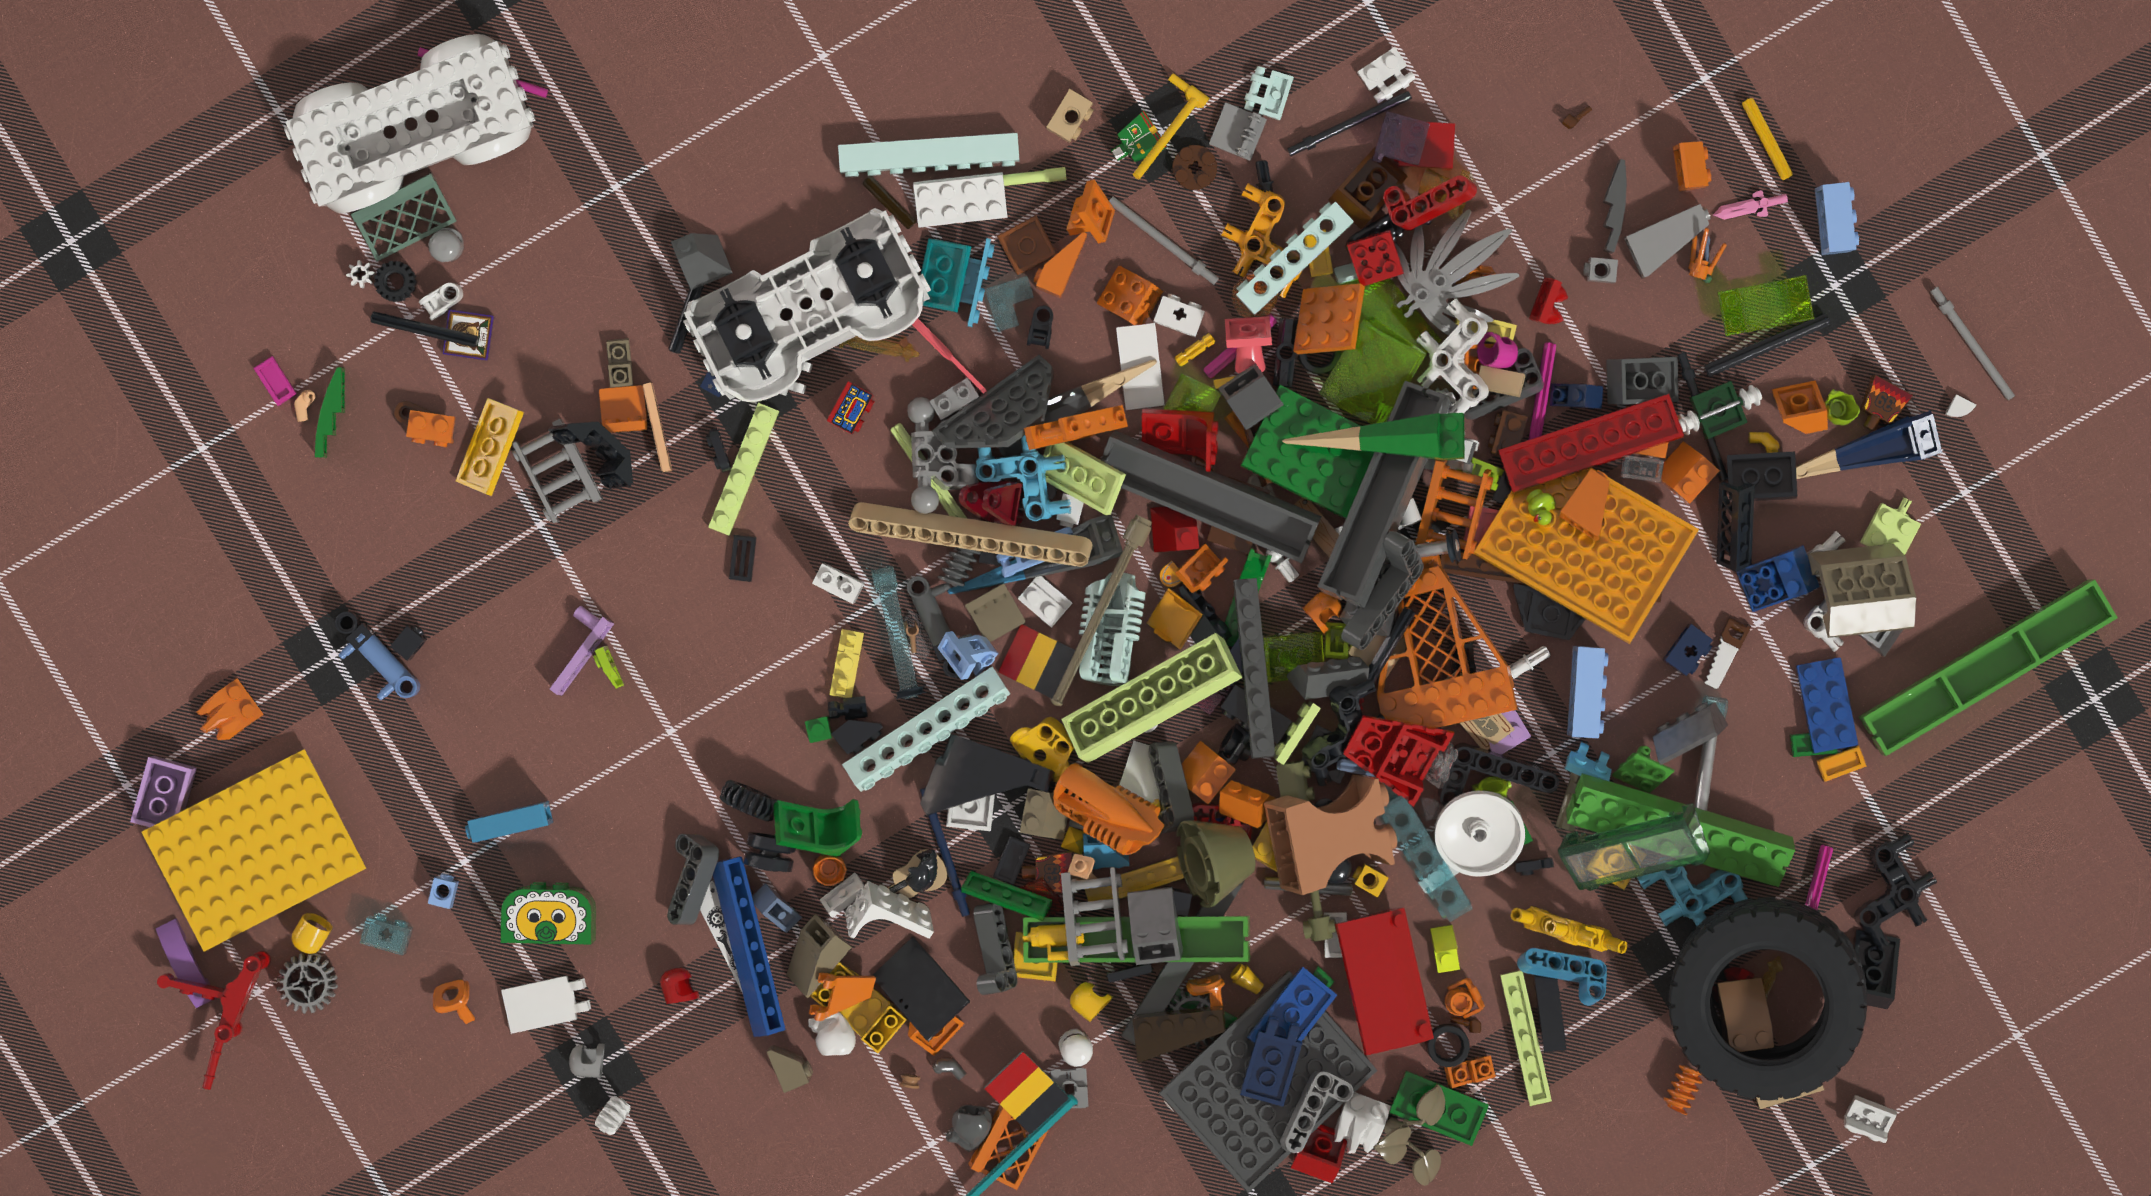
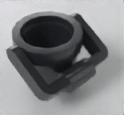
M1236 723L1222 740L1218 755L1232 765H1235L1238 759L1246 761L1251 755L1249 732Z

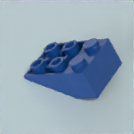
M1804 545L1759 561L1736 572L1752 612L1799 597L1820 587L1816 575H1812Z

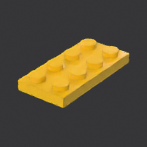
M487 398L456 482L492 496L524 412Z

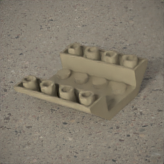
M1894 544L1807 554L1812 575L1820 576L1828 611L1823 616L1828 638L1914 628L1916 595L1906 556Z

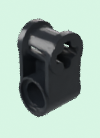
M1041 305L1034 310L1027 346L1034 344L1045 346V349H1049L1053 322V311L1050 307ZM1041 309H1046L1050 313V318L1046 322H1041L1037 318V313ZM1034 336L1044 337L1045 339L1035 338Z

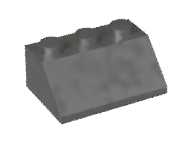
M1705 702L1695 708L1696 712L1690 715L1688 712L1683 713L1676 718L1677 722L1671 725L1669 722H1666L1657 728L1658 732L1653 736L1660 765L1718 736L1728 726L1715 702L1709 705Z

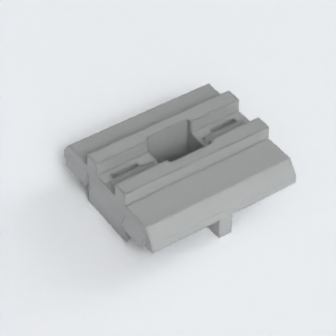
M1086 1068L1051 1070V1079L1064 1092L1065 1084H1074V1093L1071 1095L1077 1098L1078 1104H1075L1072 1108L1088 1107Z

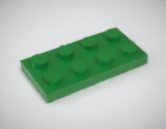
M1406 1070L1389 1112L1409 1121L1420 1120L1416 1114L1417 1104L1421 1097L1437 1084L1441 1087L1445 1096L1444 1113L1434 1125L1430 1126L1425 1122L1421 1126L1473 1146L1489 1104Z

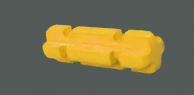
M1210 333L1202 337L1201 341H1196L1186 348L1184 353L1181 352L1175 356L1176 362L1179 366L1185 365L1189 359L1192 360L1205 351L1206 347L1212 346L1215 343V339Z

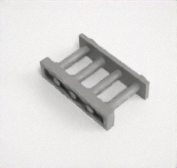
M563 419L552 422L553 426L565 424ZM548 433L523 447L517 441L512 443L514 449L511 451L517 462L521 460L545 506L542 510L548 521L552 520L553 523L560 522L557 514L586 499L588 501L592 499L593 503L604 499L575 443L564 445L565 448L562 449V452L533 467L530 465L526 455L554 441L553 434ZM566 459L567 461H572L575 466L572 472L543 487L541 486L536 476L537 474ZM576 479L578 481L582 480L585 486L582 492L552 507L547 494Z
M1115 867L1110 868L1111 877L1076 881V879H1072L1070 872L1061 873L1068 959L1071 966L1080 965V958H1083V955L1118 952L1120 961L1125 960L1124 953H1128L1127 939L1123 940L1118 887H1122L1121 874H1117ZM1112 886L1113 899L1080 903L1074 901V892H1077V890ZM1114 908L1115 921L1081 925L1080 922L1076 923V914H1079L1081 911ZM1116 930L1117 943L1091 946L1078 945V936H1081L1082 933Z

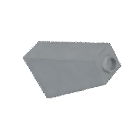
M1701 204L1624 238L1642 279L1653 273L1709 225L1708 220L1711 218L1706 207L1702 208Z

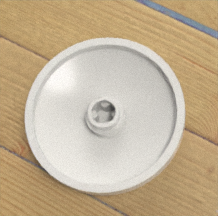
M1471 791L1455 797L1441 810L1435 824V842L1440 856L1451 868L1469 876H1489L1503 871L1517 859L1524 845L1525 829L1520 812L1507 798L1490 791Z

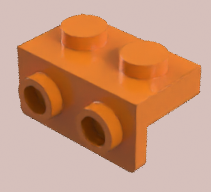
M410 410L406 437H412L411 442L425 444V440L434 441L435 446L447 447L448 443H454L452 438L456 417Z
M1205 543L1199 547L1175 574L1191 593L1199 589L1204 591L1211 585L1210 579L1213 576H1219L1225 570L1224 565L1229 560L1226 557L1220 560Z

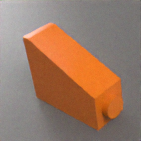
M1590 469L1560 511V518L1597 542L1600 538L1610 481L1608 476L1602 471Z

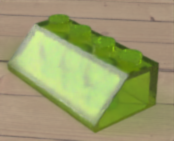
M1390 278L1370 284L1364 289L1361 314L1406 369H1408L1428 353L1416 341L1418 337L1421 338L1420 335L1423 332L1427 331L1437 343L1441 339L1416 309L1410 317L1406 318L1404 316L1412 304H1404L1401 308H1398L1396 304L1400 301H1405L1407 298Z

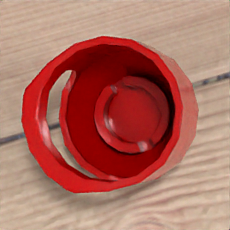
M682 967L670 969L661 976L660 984L666 1004L690 1001L700 997L698 991H694L691 988L689 978L692 976L687 969Z

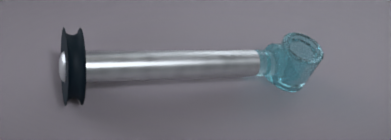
M1455 529L1453 532L1446 531V540L1415 545L1420 558L1449 554L1452 563L1455 559L1460 562V543ZM1386 556L1384 563H1389L1388 556Z
M1704 696L1702 704L1707 702L1709 705L1715 702L1723 717L1726 718L1728 699ZM1717 736L1702 745L1694 807L1707 811Z

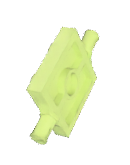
M1903 497L1898 509H1893L1880 503L1860 543L1865 546L1894 544L1905 555L1921 525L1906 514L1912 501Z

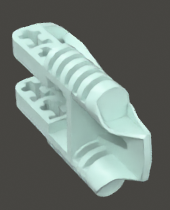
M1109 573L1105 579L1095 581L1086 587L1085 595L1090 598H1084L1083 603L1089 606H1083L1082 611L1087 612V614H1082L1081 619L1086 620V622H1081L1080 627L1086 629L1112 573ZM1123 573L1080 663L1079 672L1084 680L1109 686H1121L1129 682L1133 641H1139L1140 637L1134 633H1140L1141 630L1140 627L1135 625H1141L1142 620L1137 617L1143 616V612L1138 609L1144 608V604L1139 601H1145L1146 595L1145 592L1138 590L1135 576L1132 574ZM1079 630V635L1083 636L1085 630Z

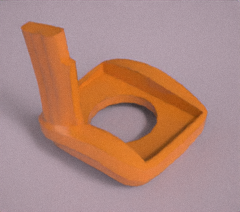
M1219 974L1188 980L1186 988L1191 995L1199 996L1209 993L1210 1007L1223 1006L1221 988L1225 983Z
M456 980L437 986L433 993L434 1010L437 1013H447L456 1010L460 1019L465 1024L475 1021L474 1015L466 1005L469 1000V982ZM458 989V995L453 1000L446 1001L443 999V994L446 990Z

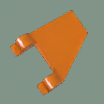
M819 973L818 983H823V988L832 990L827 1007L811 1005L809 1014L815 1015L814 1019L816 1021H823L829 1016L871 998L876 977L835 976L829 973Z

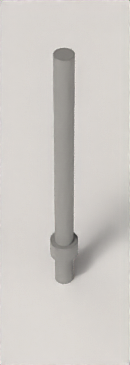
M1112 196L1109 202L1113 208L1190 266L1192 272L1198 276H1203L1213 285L1218 281L1219 277L1208 270L1202 261L1195 260Z
M1938 287L1932 289L1930 292L1940 305L1938 308L1943 315L1946 314L2005 398L2007 400L2012 399L2015 396L1957 315L1953 309L1955 306L1950 300L1947 301Z

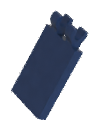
M1269 1015L1266 1030H1258L1240 1095L1283 1107L1302 1047V1041L1297 1040L1300 1024L1291 1021L1287 1037L1277 1035L1275 1032L1279 1022L1278 1017Z

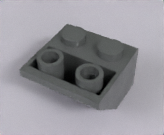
M1256 363L1219 387L1220 392L1246 430L1284 405Z

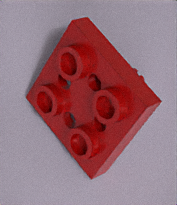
M1390 230L1347 243L1359 283L1363 286L1404 274Z

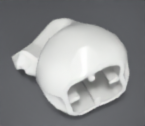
M840 1012L827 1017L823 1021H816L814 1018L808 1019L809 1027H811L814 1033H817L815 1039L816 1046L822 1055H846L851 1053L855 1047L856 1036L849 1022Z

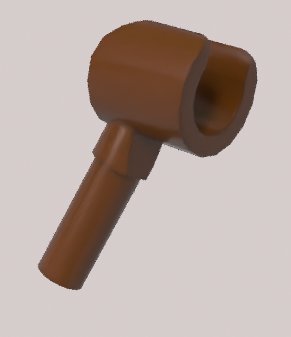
M1590 106L1586 107L1576 117L1569 113L1562 124L1568 129L1574 128L1582 117L1592 111V108Z
M1451 1017L1450 1022L1469 1026V1033L1481 1032V1022L1479 1020H1464Z

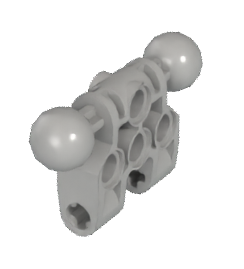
M918 397L910 401L907 408L909 419L915 423V432L911 433V458L913 478L918 480V488L911 495V503L916 511L927 514L936 510L939 504V496L936 490L931 487V479L942 490H961L962 487L978 483L979 481L975 473L977 464L956 463V448H946L934 436L933 431H929L928 423L934 418L935 410L929 399ZM923 450L927 452L928 460H921L918 456V451ZM940 451H948L950 453V460H944L940 455ZM941 473H949L951 475V482L943 481Z

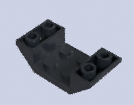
M599 422L570 423L551 426L548 429L553 434V439L559 444L566 445L582 442L595 450V455L605 461L596 473L601 479L600 482L605 487L614 489L630 487L633 484L630 451Z

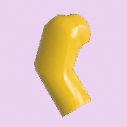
M1749 432V443H1762L1766 447V453L1778 452L1779 442L1770 433Z

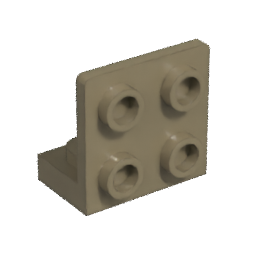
M1005 583L965 605L982 636L986 637L990 642L1025 623V619Z

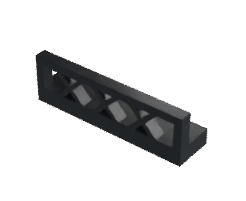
M1723 481L1719 483L1716 563L1738 572L1752 565L1755 485L1747 482L1736 487ZM1727 491L1732 493V502L1727 497ZM1726 510L1731 515V523L1726 516ZM1725 530H1727L1729 535L1731 536L1730 543L1725 536ZM1725 550L1730 556V561L1724 559Z

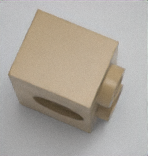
M1069 89L1046 129L1068 143L1072 139L1076 141L1082 131V128H1080L1083 120L1088 121L1094 111L1091 108L1093 102ZM1070 111L1078 115V119L1074 123H1069L1065 119V115Z

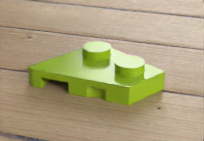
M608 646L596 649V655L593 657L597 667H602L615 688L624 686Z

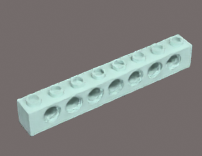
M990 667L842 765L854 785L860 791L869 790L881 778L891 776L894 770L901 765L905 766L918 754L929 751L936 742L946 740L951 735L950 733L956 729L966 727L969 721L976 716L980 717L993 705L1004 702L1007 696L1010 695V692L995 669ZM988 691L986 697L979 698L981 692ZM964 703H970L966 710H961V706ZM951 715L949 721L942 722L944 716ZM932 727L929 734L923 735L926 728ZM913 739L912 745L905 747L906 741ZM889 752H894V756L891 759H886ZM876 764L874 770L867 772L869 765Z

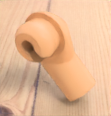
M311 390L303 391L294 402L297 422L308 420L307 408L316 398L315 393Z

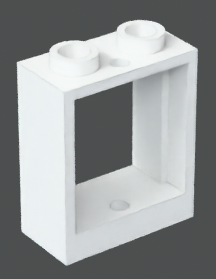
M822 563L812 584L852 604L856 602L865 584L826 563Z

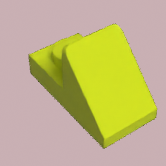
M1447 925L1430 928L1437 973L1460 970L1457 954L1458 947L1453 926Z

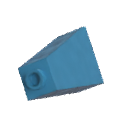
M549 801L471 819L467 821L468 825L465 826L468 839L471 838L472 843L548 826L554 822Z

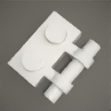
M1395 47L1357 72L1369 91L1376 86L1380 90L1379 93L1374 95L1378 104L1385 99L1389 100L1393 97L1392 94L1401 88H1407L1410 86L1409 83L1416 79L1412 72L1405 76L1401 73L1400 70L1405 68L1407 64ZM1394 75L1397 81L1387 87L1384 81Z

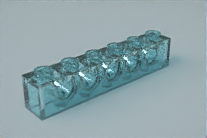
M1401 795L1391 798L1389 804L1384 807L1385 814L1381 815L1385 823L1390 822L1397 836V843L1401 841L1405 847L1402 850L1409 862L1413 860L1417 867L1414 869L1420 881L1424 879L1428 887L1425 889L1431 900L1436 898L1440 906L1437 907V910L1442 918H1448L1449 922L1472 910L1473 905L1448 864L1438 852L1435 842L1413 806ZM1405 814L1408 817V822L1405 825L1397 824L1395 821L1397 815ZM1411 833H1416L1419 835L1420 840L1416 844H1410L1407 841V836ZM1421 853H1429L1431 860L1428 863H1421L1418 859ZM1435 871L1443 875L1442 880L1437 883L1430 879L1431 873ZM1447 890L1454 893L1453 900L1449 902L1444 901L1441 897L1442 893Z

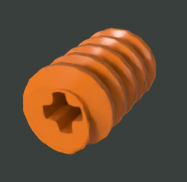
M1679 1065L1678 1067L1683 1073L1674 1074L1679 1081H1671L1675 1090L1667 1089L1671 1098L1664 1097L1663 1100L1671 1109L1687 1115L1688 1113L1683 1109L1691 1108V1104L1687 1099L1695 1100V1096L1691 1091L1698 1092L1699 1088L1695 1083L1702 1084L1703 1080L1699 1077L1701 1074L1696 1069L1687 1065Z

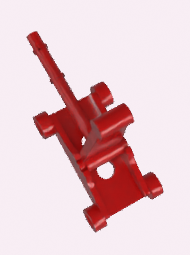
M258 951L246 958L242 971L235 980L226 985V989L174 978L170 973H165L157 979V985L162 989L173 987L180 989L179 992L183 994L193 995L194 992L202 994L201 997L205 999L215 1000V997L221 999L223 1012L219 1027L216 1028L214 1033L215 1041L210 1052L211 1056L207 1071L204 1074L205 1079L202 1086L204 1089L211 1090L219 1057L222 1054L223 1043L230 1041L242 1032L241 1017L261 969L269 966L271 962L270 955L266 951Z

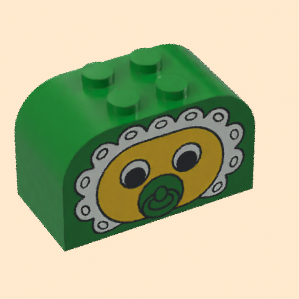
M533 882L530 886H523L509 894L502 904L501 943L591 945L596 941V903L592 895L583 888L569 887L567 882H556L553 886H546V882Z

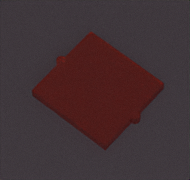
M1042 878L1019 887L1052 899V906L1046 916H1054L1056 912L1064 910L1062 900Z

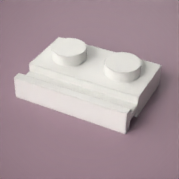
M1042 576L1036 577L1018 598L1051 628L1072 604L1068 598Z

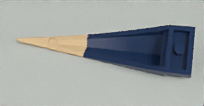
M1931 411L1910 418L1907 416L1797 465V479L1861 467L1923 460L1942 453L1934 415Z

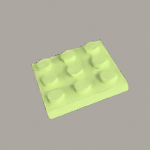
M1311 701L1308 704H1302L1297 712L1299 718L1295 723L1292 722L1285 732L1287 734L1283 742L1279 741L1274 747L1275 760L1283 765L1285 764L1321 709Z

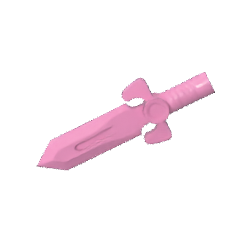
M1760 190L1752 196L1754 198L1759 197L1761 200L1749 199L1723 205L1713 215L1725 220L1755 213L1757 209L1763 208L1761 212L1757 213V216L1766 217L1768 215L1767 207L1787 203L1788 199L1786 194L1764 198L1763 191Z

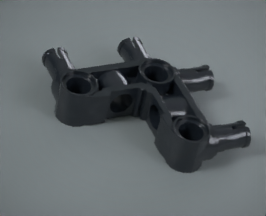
M1370 678L1354 687L1337 686L1332 689L1329 699L1332 711L1336 714L1339 722L1338 727L1335 731L1324 737L1320 736L1303 747L1302 755L1307 760L1309 768L1315 772L1319 786H1326L1325 779L1328 784L1332 781L1327 766L1346 757L1343 751L1363 716L1359 699L1376 691L1375 685ZM1379 714V716L1376 717L1385 719L1382 714Z
M1908 832L1893 842L1886 841L1881 845L1874 846L1870 851L1872 864L1875 870L1883 877L1887 884V890L1882 896L1875 900H1869L1855 911L1854 919L1862 927L1863 931L1869 933L1877 949H1881L1884 945L1890 943L1880 927L1881 923L1902 910H1907L1915 927L1921 925V922L1925 923L1928 920L1918 905V897H1920L1922 891L1936 884L1937 880L1932 878L1934 875L1931 871H1928L1914 881L1911 880L1898 857L1900 852L1915 845L1914 841L1910 839L1912 837ZM1883 849L1887 855L1886 859L1881 862L1878 858V853ZM1904 888L1909 892L1906 900L1901 898V891ZM1869 911L1871 919L1865 923L1863 921V914Z

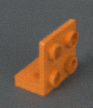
M1118 266L1099 297L1097 304L1125 319L1133 326L1145 324L1164 291L1150 281L1122 266Z
M642 385L599 390L601 425L610 433L648 430L645 395Z

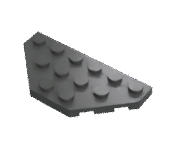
M1037 355L932 430L934 436L946 448L1009 447L1025 435L1024 428L1044 422L1054 374L1052 366L1042 356Z

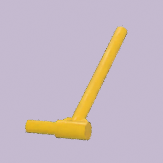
M1174 73L1169 77L1168 81L1186 93L1185 96L1188 102L1133 173V176L1138 180L1141 179L1195 107L1203 108L1210 99L1196 87L1190 86Z

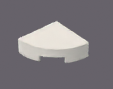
M1956 394L1945 415L1950 417L1967 415L1975 408L1976 404Z

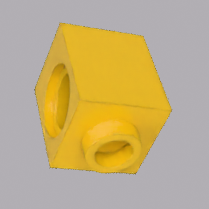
M1365 863L1362 867L1358 866L1352 876L1355 879L1353 882L1355 885L1376 897L1380 895L1389 879L1386 875ZM1368 873H1372L1375 876V881L1371 885L1363 883V877Z

